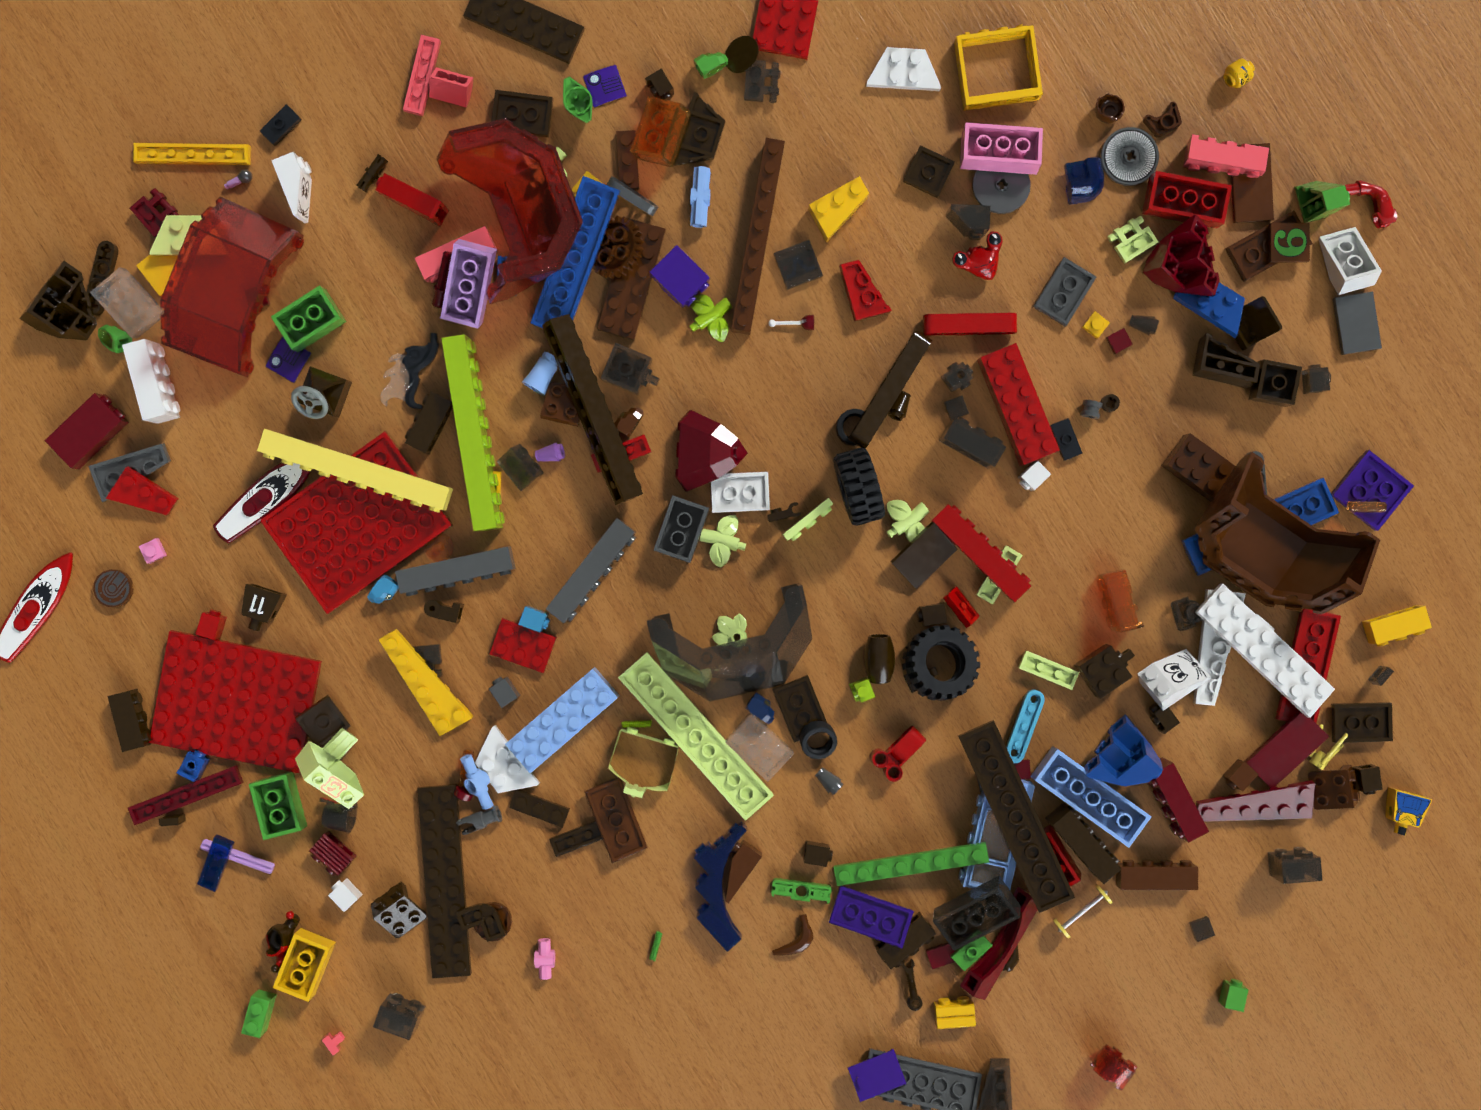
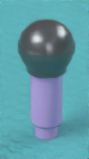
M241 170L237 177L227 181L224 186L228 190L241 183H249L252 180V174L248 170Z

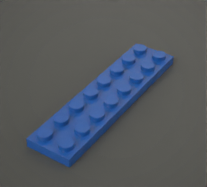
M582 177L531 324L542 328V325L549 319L567 314L574 320L620 190L588 177Z
M1324 478L1317 479L1273 499L1310 525L1339 513ZM1198 533L1181 540L1197 576L1212 570L1203 564V552L1200 551Z

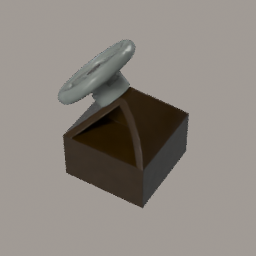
M310 366L303 386L295 388L291 393L292 404L298 412L308 418L320 419L326 414L339 418L352 382ZM313 409L318 410V411H321V412H319V413H313Z

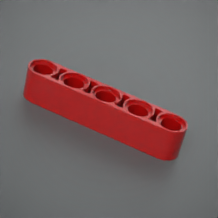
M1017 313L923 315V334L926 336L1005 335L1017 333Z

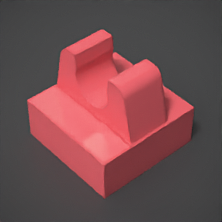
M341 1031L334 1036L329 1032L323 1036L322 1041L331 1054L335 1055L340 1051L339 1043L344 1040L345 1036Z

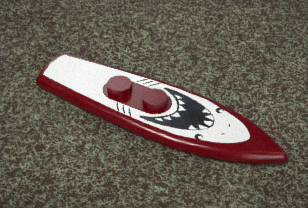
M279 463L268 470L214 523L213 528L216 534L228 544L261 523V519L291 499L302 487L310 471L300 469V464L293 463V466Z

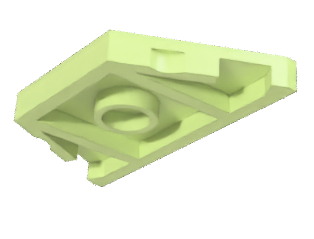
M166 215L152 245L150 255H229V252L223 245L220 236L207 215Z

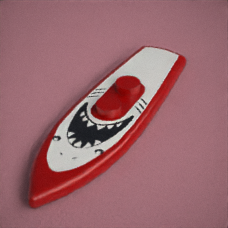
M72 552L60 556L47 564L23 590L0 629V660L11 663L51 616L64 595L70 580L73 565Z

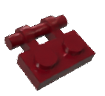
M154 188L150 191V194L153 196L150 201L147 197L143 196L129 209L153 237L156 238L166 215L179 214L178 210L167 202L166 196ZM161 205L165 211L160 213L156 207Z

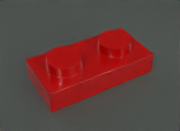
M957 586L952 588L943 597L947 605L966 628L971 626L980 617Z

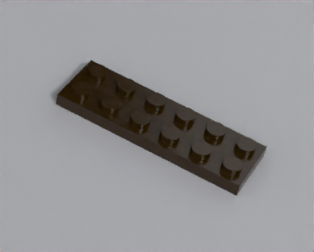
M470 0L463 15L467 20L570 64L585 30L584 26L525 0Z

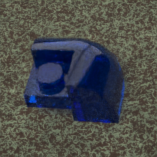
M1086 158L1083 161L1066 163L1064 165L1069 205L1089 202L1102 192L1104 172L1101 158Z

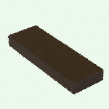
M596 821L551 837L549 840L557 857L603 839Z

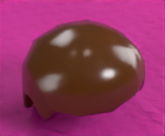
M1109 93L1101 98L1098 97L1095 113L1101 122L1114 123L1123 116L1125 106L1120 97Z

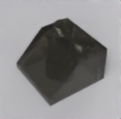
M951 204L946 212V217L964 237H969L970 240H980L990 229L991 206Z

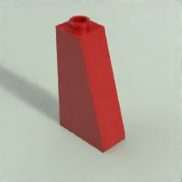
M386 173L379 177L376 182L375 190L380 195L441 227L449 212V209L442 201Z

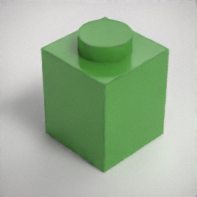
M1231 979V981L1223 980L1219 1003L1224 1008L1244 1012L1249 989L1243 985L1242 981Z

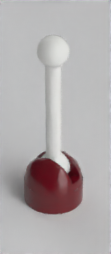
M806 315L801 321H775L771 319L768 325L770 327L775 325H801L805 330H814V315Z

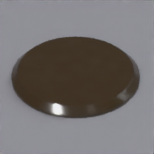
M741 36L730 43L725 55L728 58L726 67L731 72L742 73L753 66L759 53L756 40L750 36Z

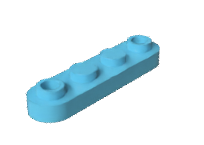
M1035 689L1029 690L1025 694L1006 745L1013 763H1019L1023 760L1045 702L1044 695ZM1032 696H1036L1037 700L1035 702H1031ZM1013 749L1017 750V754L1015 756H1011V751Z

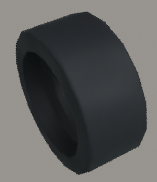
M847 410L837 420V436L847 445L856 446V444L848 440L849 437L844 433L843 424L851 416L861 418L864 413L863 410Z
M825 721L810 722L800 732L799 740L802 750L812 759L826 758L836 749L837 736L831 725ZM816 732H826L829 735V741L822 747L812 748L807 743L808 738Z

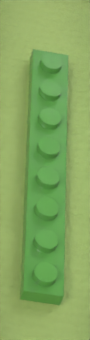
M986 842L834 865L833 868L837 886L989 863Z

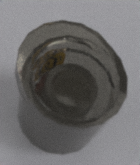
M321 797L319 802L327 803L322 813L323 827L350 833L356 822L357 802L348 809L338 802Z

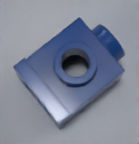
M198 750L194 752L189 751L176 773L192 782L201 779L210 758Z

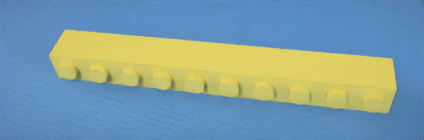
M264 429L257 451L263 453L265 458L274 460L275 457L282 459L281 463L293 466V463L300 464V469L310 472L312 469L319 471V475L330 477L331 474L337 476L336 480L348 483L350 480L356 482L355 486L366 489L367 486L372 487L375 493L385 495V492L393 494L392 498L400 501L406 498L411 500L410 504L419 507L425 504L429 506V510L440 513V510H447L453 488L268 429Z

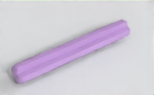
M208 839L203 840L200 846L201 850L267 874H271L275 867L274 863Z

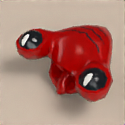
M990 232L987 235L986 248L977 246L970 247L966 253L958 251L954 253L952 263L957 268L965 270L981 279L992 280L998 268L999 251L1003 243L1002 236L998 232Z

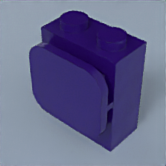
M678 245L649 272L650 276L661 286L663 291L682 308L685 305L689 307L696 300L694 296L699 291L703 293L710 286L708 284L710 277Z

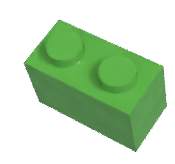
M258 989L251 996L241 1034L260 1038L267 1031L277 994Z

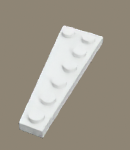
M1205 590L1204 601L1214 590ZM1233 592L1244 603L1246 593ZM1203 619L1198 663L1211 676V679L1195 689L1193 703L1215 706L1222 682V675L1226 667L1227 655L1230 653L1231 646Z

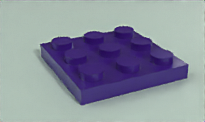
M1366 450L1331 495L1374 531H1378L1414 485L1373 452Z

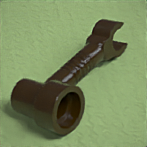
M911 959V967H905L904 962L902 967L906 972L910 996L907 998V1006L911 1010L917 1011L922 1007L923 1002L917 994L913 971L915 963ZM914 1000H918L917 1006H912Z

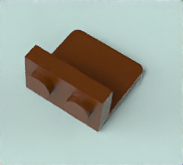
M1343 765L1340 770L1309 772V781L1312 780L1315 783L1313 807L1316 810L1354 808L1358 801H1360V792L1355 788L1357 775L1356 771L1352 770V765Z

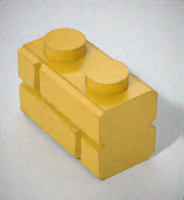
M960 996L957 1000L939 998L938 1001L933 1002L937 1029L976 1026L975 1007L972 999H969V997Z

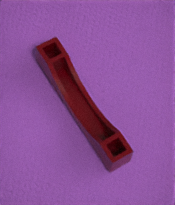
M1017 887L1008 902L1005 921L993 946L969 969L960 987L973 997L983 1000L987 998L1035 916L1037 907L1028 890Z

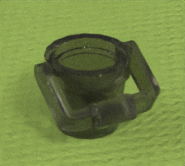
M1188 596L1171 602L1172 613L1179 631L1196 627V623L1203 620L1195 613L1200 604L1189 600Z

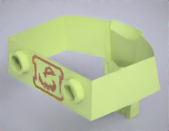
M341 728L323 748L308 741L295 760L304 781L349 809L364 796L357 775L340 761L358 739Z

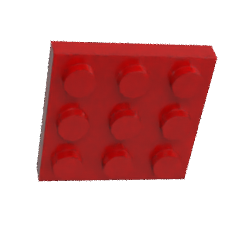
M760 0L753 39L756 40L759 51L807 60L818 0Z

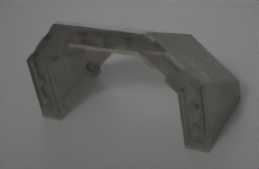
M797 583L781 587L784 604L764 635L702 649L675 632L670 613L649 618L647 625L662 670L669 677L709 702L784 685L812 640L808 608L802 584Z

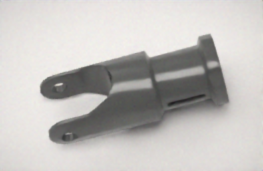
M493 806V809L488 811H480L463 817L456 824H473V826L462 831V834L466 835L483 829L493 822H502V815L499 807Z

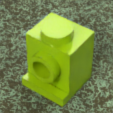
M867 677L849 684L856 702L860 701L862 703L875 698Z

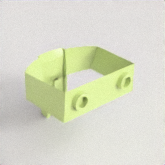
M627 727V730L621 729L619 731L613 754L621 731L679 748V746L672 739L664 738L663 741L638 733L639 730ZM610 764L608 767L616 776L626 782L623 793L629 794L631 797L642 798L647 789L667 791L670 782L656 787L632 785L619 776Z

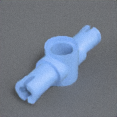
M471 754L461 757L460 761L466 771L465 776L467 779L464 781L466 790L478 797L483 810L490 809L494 804L487 792V785L490 783L489 776L485 771L476 767Z

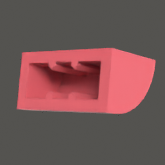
M436 67L430 76L429 97L467 107L472 92L473 77Z

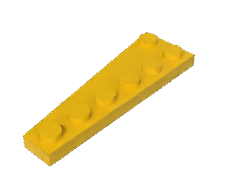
M397 629L379 639L439 736L473 718L472 713L451 693L450 688L446 684L444 685L437 677L438 675L435 671L429 668L425 660Z

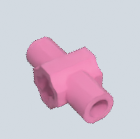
M549 938L539 939L538 950L534 952L535 968H539V979L542 980L552 978L551 968L555 967V950H551Z

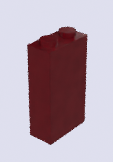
M94 393L44 440L71 469L80 470L129 423L125 419V413L119 408H115L111 404L113 401L106 394Z

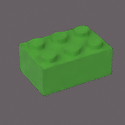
M320 285L271 316L290 348L296 352L302 351L347 322L328 291Z
M294 772L263 778L249 784L263 840L301 831L307 827Z

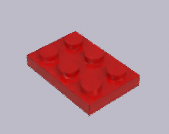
M502 618L490 655L545 673L557 637L545 632L534 631L518 625L519 623Z

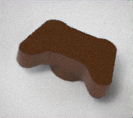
M1171 102L1168 105L1167 112L1159 117L1146 115L1143 118L1144 124L1155 137L1167 134L1178 128L1182 123L1176 102Z

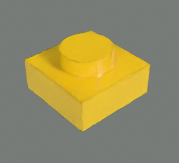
M1094 311L1082 328L1097 339L1110 322Z

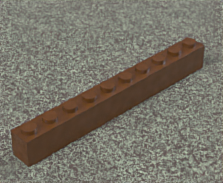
M765 139L731 332L751 334L785 145L783 140Z

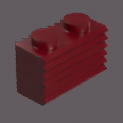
M330 831L324 833L309 850L312 854L311 857L316 862H322L326 866L328 873L337 876L357 856Z

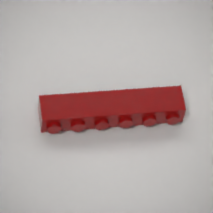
M948 504L932 519V522L1015 603L1031 587L1029 584L1031 580L1024 573L1020 575L1015 570L1017 566L1010 559L1006 561L1001 556L1003 552L997 546L992 547L988 543L989 539L982 532L978 534L973 529L975 525L968 518L964 520L960 516L962 512L955 505L951 507Z

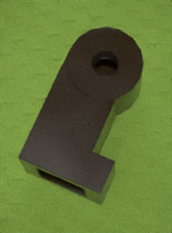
M430 600L425 603L424 612L433 618L459 623L464 604L454 602L452 606H449L439 600Z

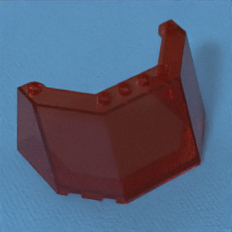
M506 118L449 131L436 158L439 168L443 173L447 175L454 174L489 194L510 252L505 262L498 264L499 274L495 282L491 283L487 288L486 295L490 304L508 300L559 271L583 223L556 147L549 143H543L538 140L537 136L525 129L517 128Z
M219 197L214 208L208 207L201 214L202 219L199 222L194 221L190 225L161 297L160 307L164 308V314L161 315V329L165 330V336L161 337V344L248 377L254 369V363L251 359V337L256 326V317L263 309L262 302L264 297L270 292V282L276 276L278 267L293 251L296 252L302 248L304 235L232 201Z

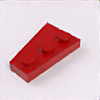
M129 466L124 469L105 498L163 515H168L179 500V498Z

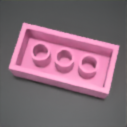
M965 123L961 137L960 169L1037 175L1042 164L1043 128Z

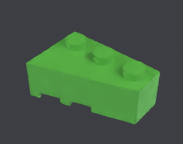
M1314 181L1295 186L1304 223L1327 218L1350 205V194L1346 190L1345 185Z

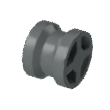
M1083 400L1084 409L1080 415L1099 419V409L1102 408L1103 403Z

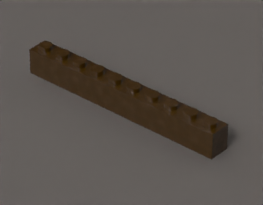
M569 314L549 319L542 325V328L615 505L634 499L643 494L641 484L636 478L634 467L629 461L627 450L622 444L619 431L615 427L612 414L606 405L604 394L599 388L597 377L592 371L590 360L586 356L582 341L576 332L575 324Z

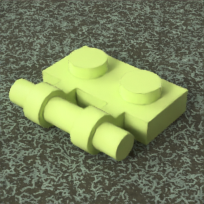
M1142 216L1130 219L1126 225L1114 229L1113 233L1107 236L1110 243L1116 239L1120 242L1114 249L1124 264L1158 243L1149 226L1143 230L1140 228L1139 225L1144 222ZM1132 230L1135 235L1127 239L1124 234Z

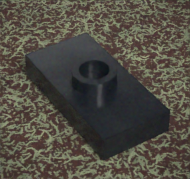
M286 104L260 132L276 146L302 119Z
M1069 418L1050 425L1063 461L1083 454Z

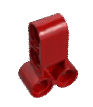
M912 725L885 751L879 748L873 750L870 754V760L876 767L884 768L883 772L888 780L892 782L899 781L903 775L901 766L926 742V738ZM877 754H884V760L881 763L875 762ZM896 767L898 770L897 774L892 777L889 776V769Z

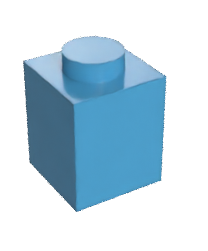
M525 606L518 625L542 632L549 625V613Z

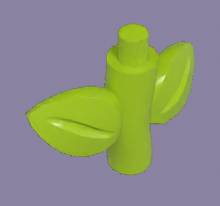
M700 294L694 296L696 300L691 304V307L698 317L694 318V323L689 325L690 329L694 332L697 329L702 330L708 327L709 334L715 340L724 342L728 335L729 326L723 316L732 309V305L726 297L714 306L712 299L707 295Z

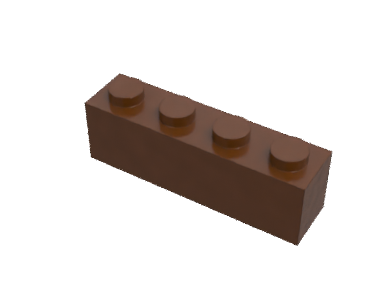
M1122 860V863L1117 864L1121 870L1116 874V886L1121 890H1198V866L1190 860H1180V863H1173L1171 860H1161V863H1153L1152 860H1142V863H1134L1133 860Z

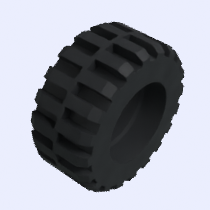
M858 448L837 454L833 458L835 472L843 502L852 525L858 526L882 519L885 516L883 497L868 451L865 448Z
M949 625L933 626L916 634L912 641L905 647L907 652H904L902 657L905 659L902 669L907 672V675H904L906 681H911L910 687L913 690L917 689L920 696H927V699L948 700L963 695L967 692V689L974 685L973 680L977 679L979 675L976 669L980 668V662H977L976 657L980 655L973 648L976 646L974 641L969 642L967 639L969 636L965 632L959 633L960 629L956 627L950 628ZM941 645L946 647L955 658L956 668L954 675L947 681L935 679L927 669L926 656L929 649L933 646Z

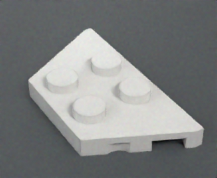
M887 47L866 84V87L926 91H940L941 89L925 49Z
M494 725L475 764L480 770L487 773L490 783L497 793L533 787L540 784L532 772L529 773L505 745L508 740L498 727Z

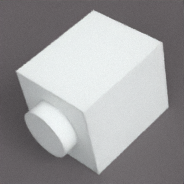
M1037 460L1018 476L1021 480L1019 483L1025 490L1034 491L1051 473Z
M346 878L343 882L337 881L331 887L333 891L328 896L345 912L363 894Z

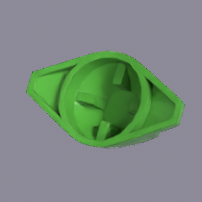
M571 77L565 78L563 81V103L566 110L584 123L590 122L592 120L593 107L590 92Z

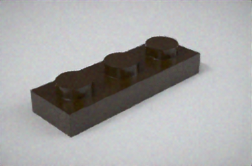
M519 789L515 790L509 806L510 809L562 828L570 810L568 807Z

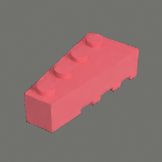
M1192 134L1186 145L1183 167L1188 168L1189 171L1204 169L1208 173L1216 174L1222 171L1232 176H1237L1240 173L1247 174V177L1258 178L1266 171L1269 148L1250 144H1242L1241 147H1238L1237 143L1233 141L1217 143L1216 138L1210 137L1199 140V135Z

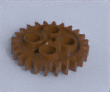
M616 216L615 219L610 218L592 268L595 270V273L604 278H621V273L627 276V269L633 271L632 265H638L636 258H642L638 253L644 250L640 246L644 240L640 238L643 233L638 231L639 227L633 221L624 216L622 218Z

